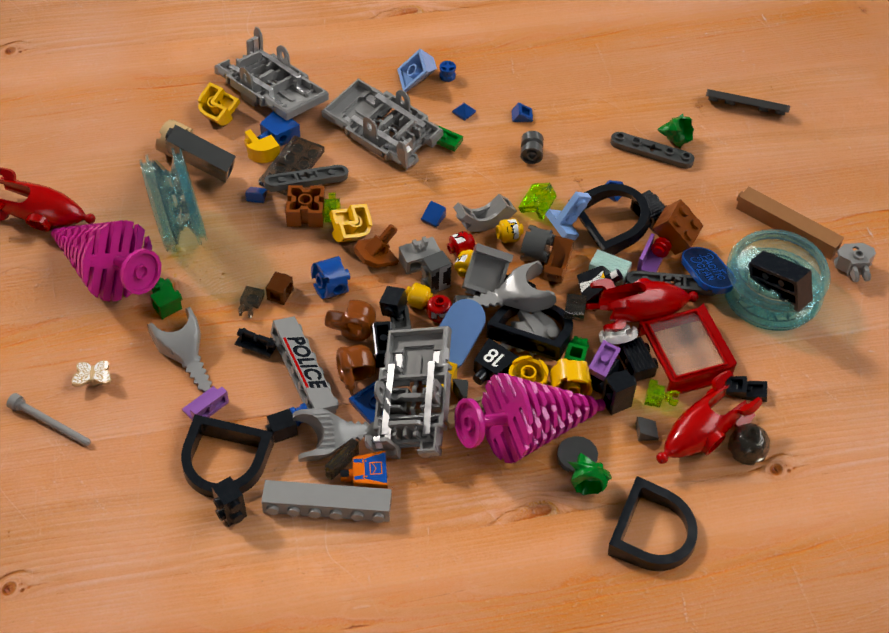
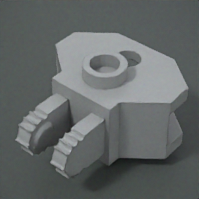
M864 243L844 244L837 251L838 257L834 259L835 268L846 272L847 276L850 275L853 282L859 281V275H862L865 282L870 281L869 267L876 255L875 249Z

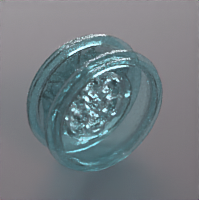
M174 147L171 148L173 155L171 171L162 170L155 160L150 159L148 154L145 155L146 162L140 159V166L166 251H169L168 247H172L173 252H177L176 245H179L180 233L184 231L185 227H188L195 235L199 245H202L201 238L205 237L206 241L208 238L182 149H179L180 153H176Z
M776 229L757 231L744 237L732 248L727 261V273L734 287L731 292L724 295L731 309L740 318L756 327L774 331L795 329L812 320L820 311L824 296L830 285L829 266L826 258L817 246L798 234ZM763 250L811 269L813 301L799 313L794 310L795 306L790 302L780 300L779 294L772 289L770 291L766 290L750 278L749 262Z

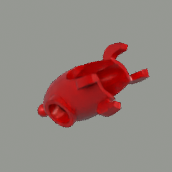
M0 167V175L3 176L0 178V184L4 185L5 190L28 197L23 202L0 199V221L12 215L25 220L32 228L44 232H49L51 227L69 226L83 220L88 224L95 222L96 218L93 214L89 213L86 215L83 209L64 193L40 184L19 181L16 179V174L13 170Z
M604 278L595 280L590 284L591 288L604 289L599 297V302L585 304L586 310L600 309L613 311L609 320L614 321V323L605 324L603 329L607 332H619L626 327V322H640L642 320L644 322L674 314L683 308L689 300L696 302L699 299V295L695 291L688 294L676 285L662 281H651L648 278H641L634 283L616 287L611 279Z
M731 370L720 373L713 379V388L707 391L706 396L689 407L675 421L666 438L664 452L656 455L657 462L665 464L668 461V457L681 458L700 452L708 456L724 441L725 434L733 426L737 428L746 427L756 416L754 412L762 405V399L757 397L748 404L744 400L725 415L715 413L711 408L724 398L725 390L730 386L725 385V382L733 375Z

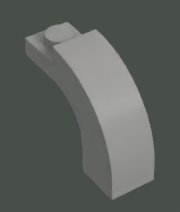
M498 194L491 202L481 208L471 209L459 202L453 207L457 212L456 217L462 222L466 230L471 232H483L495 228L500 220L509 219L517 212L510 200L501 194Z

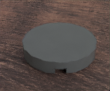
M568 437L558 447V463L565 471L575 472L568 462H577L578 455L582 453L597 463V448L590 440L584 437Z

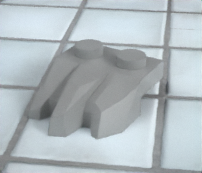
M519 310L517 315L520 322H511V327L551 340H555L561 333L556 323L541 311L531 312L530 314L529 312Z

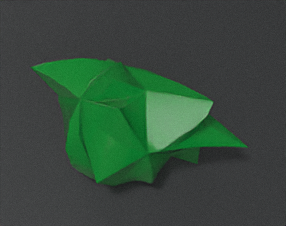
M683 114L672 118L668 123L657 129L679 148L693 140L694 128L692 126V119Z
M582 453L578 455L577 462H568L575 470L571 477V483L576 493H582V495L599 494L605 490L608 481L612 479L610 472L603 469L602 463H595Z

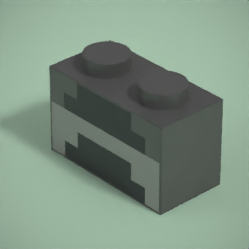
M443 250L422 258L421 284L430 287L432 294L451 287L452 263Z

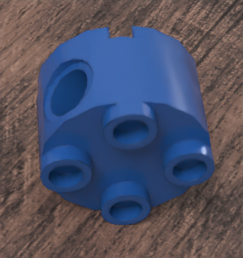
M339 256L312 264L311 277L316 279V283L313 285L320 298H331L349 291L348 280H350V273L348 269H344Z

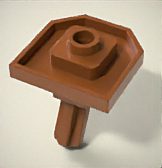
M390 224L380 236L375 235L370 239L358 240L353 252L363 264L373 268L397 265L399 260L389 249L390 245L388 244L397 233V228Z

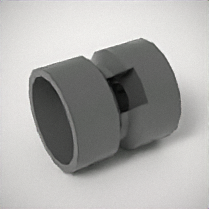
M528 131L522 135L520 157L525 163L536 164L543 159L544 138L541 133Z

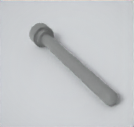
M13 393L8 398L6 403L8 408L14 411L22 410L84 446L90 445L91 441L89 438L26 404L21 395Z

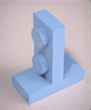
M575 192L562 211L549 209L545 215L561 237L576 240L579 234L573 227V223L576 222L578 216L587 207L592 198L588 193Z

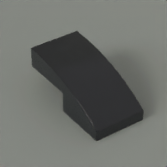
M730 376L727 379L726 385H730L726 389L727 395L750 401L760 397L762 402H767V381H747V376Z

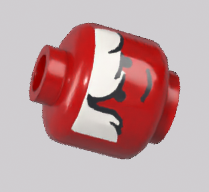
M461 231L450 236L447 249L450 254L458 257L462 251L473 250L476 244L471 233L468 234L466 231Z
M444 295L431 297L427 303L428 318L435 323H441L452 306L451 300Z

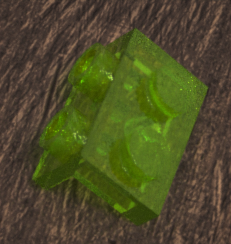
M550 183L532 184L518 208L521 213L536 212L539 219H544L546 212L557 197L556 192Z

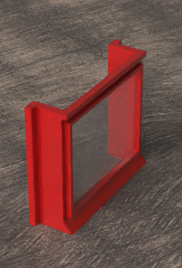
M704 303L695 309L644 322L643 320L640 321L637 328L638 336L646 335L668 377L667 393L669 397L712 386L713 379L727 370H731L732 374L734 373L737 362Z

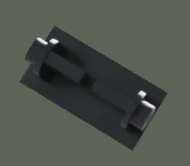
M239 328L237 332L239 337L235 342L236 346L269 358L277 347L276 341L271 337L256 335L246 328Z

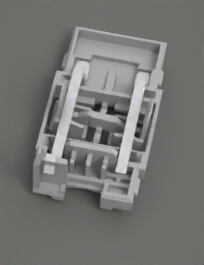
M258 27L254 29V37L246 41L247 55H243L241 59L236 58V66L231 65L229 59L214 66L215 73L224 77L227 84L238 90L243 100L252 106H257L258 104L260 106H268L274 110V113L285 120H289L329 100V93L311 82L307 74L290 64L289 53L284 46L279 45L276 48L277 55L274 53L268 54L263 51V35Z
M359 78L321 111L322 117L342 129L344 128L346 135H351L352 139L381 157L385 155L387 161L392 160L403 165V168L406 170L419 161L418 155L415 152L421 146L427 144L433 148L443 136V129L429 122L426 114L410 105V98L405 91H397L396 96L388 91L382 93ZM392 108L395 109V110L392 111L389 115H387V116L384 118V120H382V119L377 120L379 117H380V118L384 117ZM389 130L394 132L392 137L389 135Z
M449 326L388 330L384 359L385 367L380 368L379 380L375 382L374 386L376 409L373 429L378 433V436L365 435L364 440L366 448L373 453L385 451L386 458L400 459L401 448L420 447V449H417V453L422 458L441 456L442 449L440 446H442L443 431L447 430L444 422L448 421L451 374L448 371L452 370V366L448 361L452 329ZM419 381H422V385H426L422 393H417ZM410 382H414V385L412 387V393L408 388H393L410 386ZM416 402H422L420 408L423 413H419V415L415 413Z

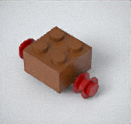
M681 199L666 206L652 228L659 236L651 246L652 253L657 257H666L670 250L677 255L691 248L704 226Z

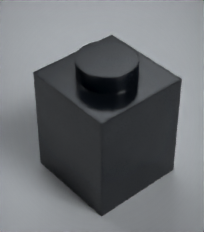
M386 287L379 302L383 316L401 317L408 302L404 288Z
M290 408L267 416L268 424L265 425L266 431L273 432L275 443L298 435L297 424L293 420Z

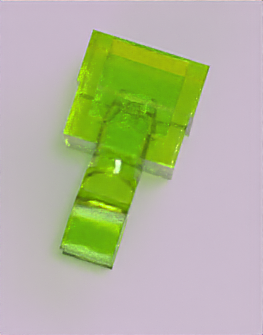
M336 192L328 193L329 199H324L325 222H331L329 216L331 210L341 209L340 198L336 199Z
M650 379L644 405L660 408L662 400H665L671 406H677L679 400L672 397L678 398L680 392L676 390L664 392L665 386L658 385V380Z

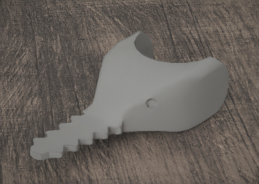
M540 261L527 263L514 269L501 287L495 289L494 292L481 293L480 297L476 295L473 298L467 297V299L474 300L485 308H488L489 305L493 307L496 305L501 307L506 305L526 312L545 310L556 303L554 292L537 290L528 284L529 280L536 278L542 273L543 266Z
M191 307L185 308L188 321L178 331L165 332L158 329L153 323L147 324L150 336L159 352L181 363L182 367L186 368V372L191 373L190 378L195 379L194 384H198V390L203 392L209 390L212 382L208 381L209 375L205 374L207 370L203 368L204 363L200 362L201 357L199 356L201 331Z
M322 408L301 409L292 414L293 420L310 425L318 438L316 449L299 454V462L318 461L329 457L347 442H354L355 439L361 441L363 437L365 438V435L378 436V433L373 429L374 422L369 425L366 421L363 424L357 421L354 424L353 421L347 422Z

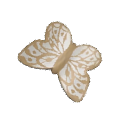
M103 360L92 366L87 362H79L76 364L78 372L74 374L71 381L74 387L86 384L91 386L99 384L108 385L111 383V376L108 371L109 362Z

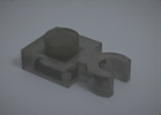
M250 286L245 287L240 298L239 316H242L244 311H248V317L252 318L254 314L253 308L259 309L265 295L264 289Z

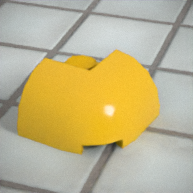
M209 82L197 100L200 113L221 126H225L233 120L231 115L241 103L239 98L226 93L223 88Z
M367 204L350 205L348 209L331 210L329 213L334 229L332 236L337 242L360 240L369 234L372 227V219Z

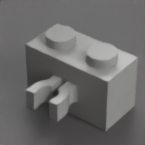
M425 236L420 241L415 239L410 244L400 246L399 260L406 274L421 271L422 258L441 250L434 237L426 238Z

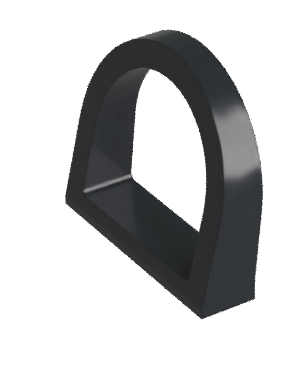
M605 184L584 192L588 193L592 198L585 209L613 196L630 198L640 206L641 212L638 222L630 230L607 241L603 239L585 211L581 212L578 218L601 251L615 255L639 241L647 232L651 221L650 208L645 197L636 189L623 184Z
M503 305L487 323L486 338L555 361L560 360L568 347V343L572 340L573 334L572 318L565 310L556 305L541 310L544 314L556 319L563 328L555 340L505 325L520 310Z
M194 415L181 453L183 473L188 484L198 493L214 498L211 486L217 483L201 478L192 466L193 457L202 436L205 435L258 448L248 471L240 478L234 480L242 493L252 488L262 476L274 446L273 432Z
M637 476L610 540L608 555L647 570L665 571L674 569L686 562L695 549L698 528L694 514L679 496ZM640 498L667 507L681 518L687 531V539L680 549L671 554L656 555L645 552L623 541Z

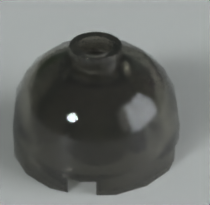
M751 423L742 424L735 428L728 441V450L733 454L732 457L746 465H755L756 462L764 461L770 449V439L767 432L762 427Z

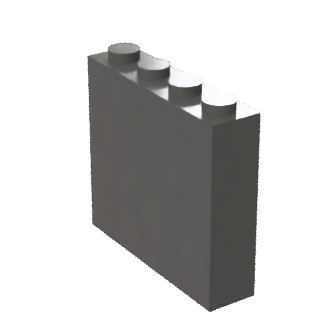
M176 124L173 129L169 128L165 136L169 154L226 183L234 168L235 155Z

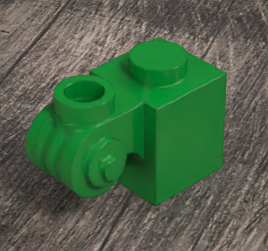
M160 277L154 288H152L153 294L150 295L153 308L164 319L182 309L181 301L183 299L180 292L173 289V285L168 278L164 280Z
M574 336L568 343L564 358L586 361L587 350L589 349L588 339Z

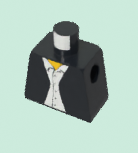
M599 266L577 275L583 304L599 302V297L604 291L602 288H591L590 284L593 281L608 278L614 282L616 287L615 283L623 279L621 272L618 269L610 272L606 267Z

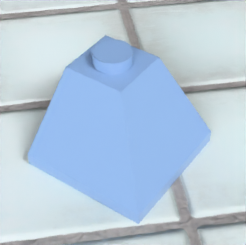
M419 49L397 69L402 89L405 92L426 79L437 69L434 57L422 49Z

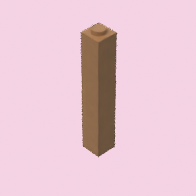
M749 186L744 192L741 191L736 199L738 201L736 209L830 260L841 247L844 239L843 236Z

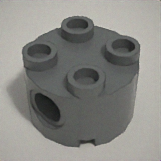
M529 225L528 229L531 231H526L521 247V253H524V256L521 255L520 259L525 262L540 261L543 266L544 263H548L551 254L549 253L550 246H553L556 235H553L552 230H544L534 225Z

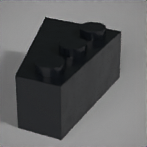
M764 250L749 262L750 278L766 290L770 291L772 289L779 294V299L783 302L786 300L795 306L794 310L798 313L813 301L811 269Z

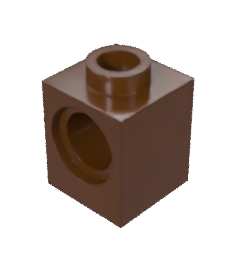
M275 271L266 286L267 300L285 305L294 289L293 277Z

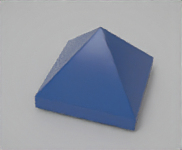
M464 102L452 111V113L464 121L476 112L475 109Z

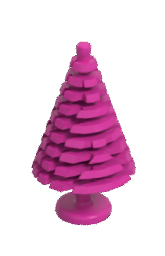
M120 220L54 228L51 231V236L59 248L64 251V255L69 259L70 264L75 268L90 293L97 298L99 295L103 301L110 302V299L113 302L121 300L122 292L126 298L131 294L140 295L147 293L159 281L161 261L159 256L152 251L149 236L144 239L145 229L139 224L134 225L132 221Z
M498 373V375L494 374L485 386L487 393L483 392L482 405L485 412L482 411L480 405L474 399L463 398L455 408L454 420L457 436L466 448H476L482 443L484 435H486L493 453L500 460L503 458L505 463L512 464L559 437L561 434L566 433L569 429L576 427L579 423H583L586 419L593 417L597 411H603L606 404L603 399L595 400L592 396L573 393L570 390H563L535 381L532 382L505 373Z

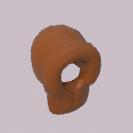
M350 300L346 312L334 310L326 312L325 326L341 331L342 336L347 339L363 341L368 339L372 333V323L376 320V311L368 302Z
M365 345L338 348L336 363L339 378L344 382L345 388L348 389L350 395L353 396L355 381L367 379L375 374L376 359L372 350Z

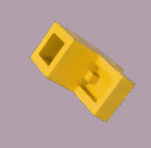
M251 129L245 131L244 144L250 160L256 163H269L281 158L280 145L272 135L258 139Z

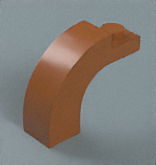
M555 236L548 263L543 268L544 280L556 283L563 282L575 240Z

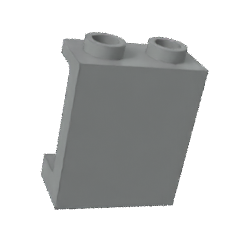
M477 243L474 246L462 288L466 289L465 293L476 295L477 293L487 294L488 291L494 292L495 289H499L504 283L513 255Z

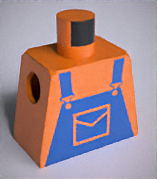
M385 451L354 456L352 458L353 469H340L341 482L353 481L356 487L388 489Z

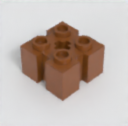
M288 185V201L286 202L285 211L287 227H301L302 224H308L309 227L323 228L325 186H310V189H303V185Z

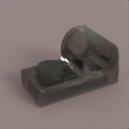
M567 294L564 319L584 321L587 296Z

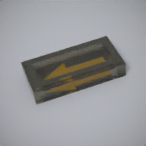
M352 439L325 465L327 478L333 480L340 473V469H344L352 461V458L359 454V446L356 440Z

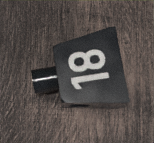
M489 338L474 360L473 370L476 374L473 376V380L478 385H482L486 380H490L494 374H508L509 367L518 356Z

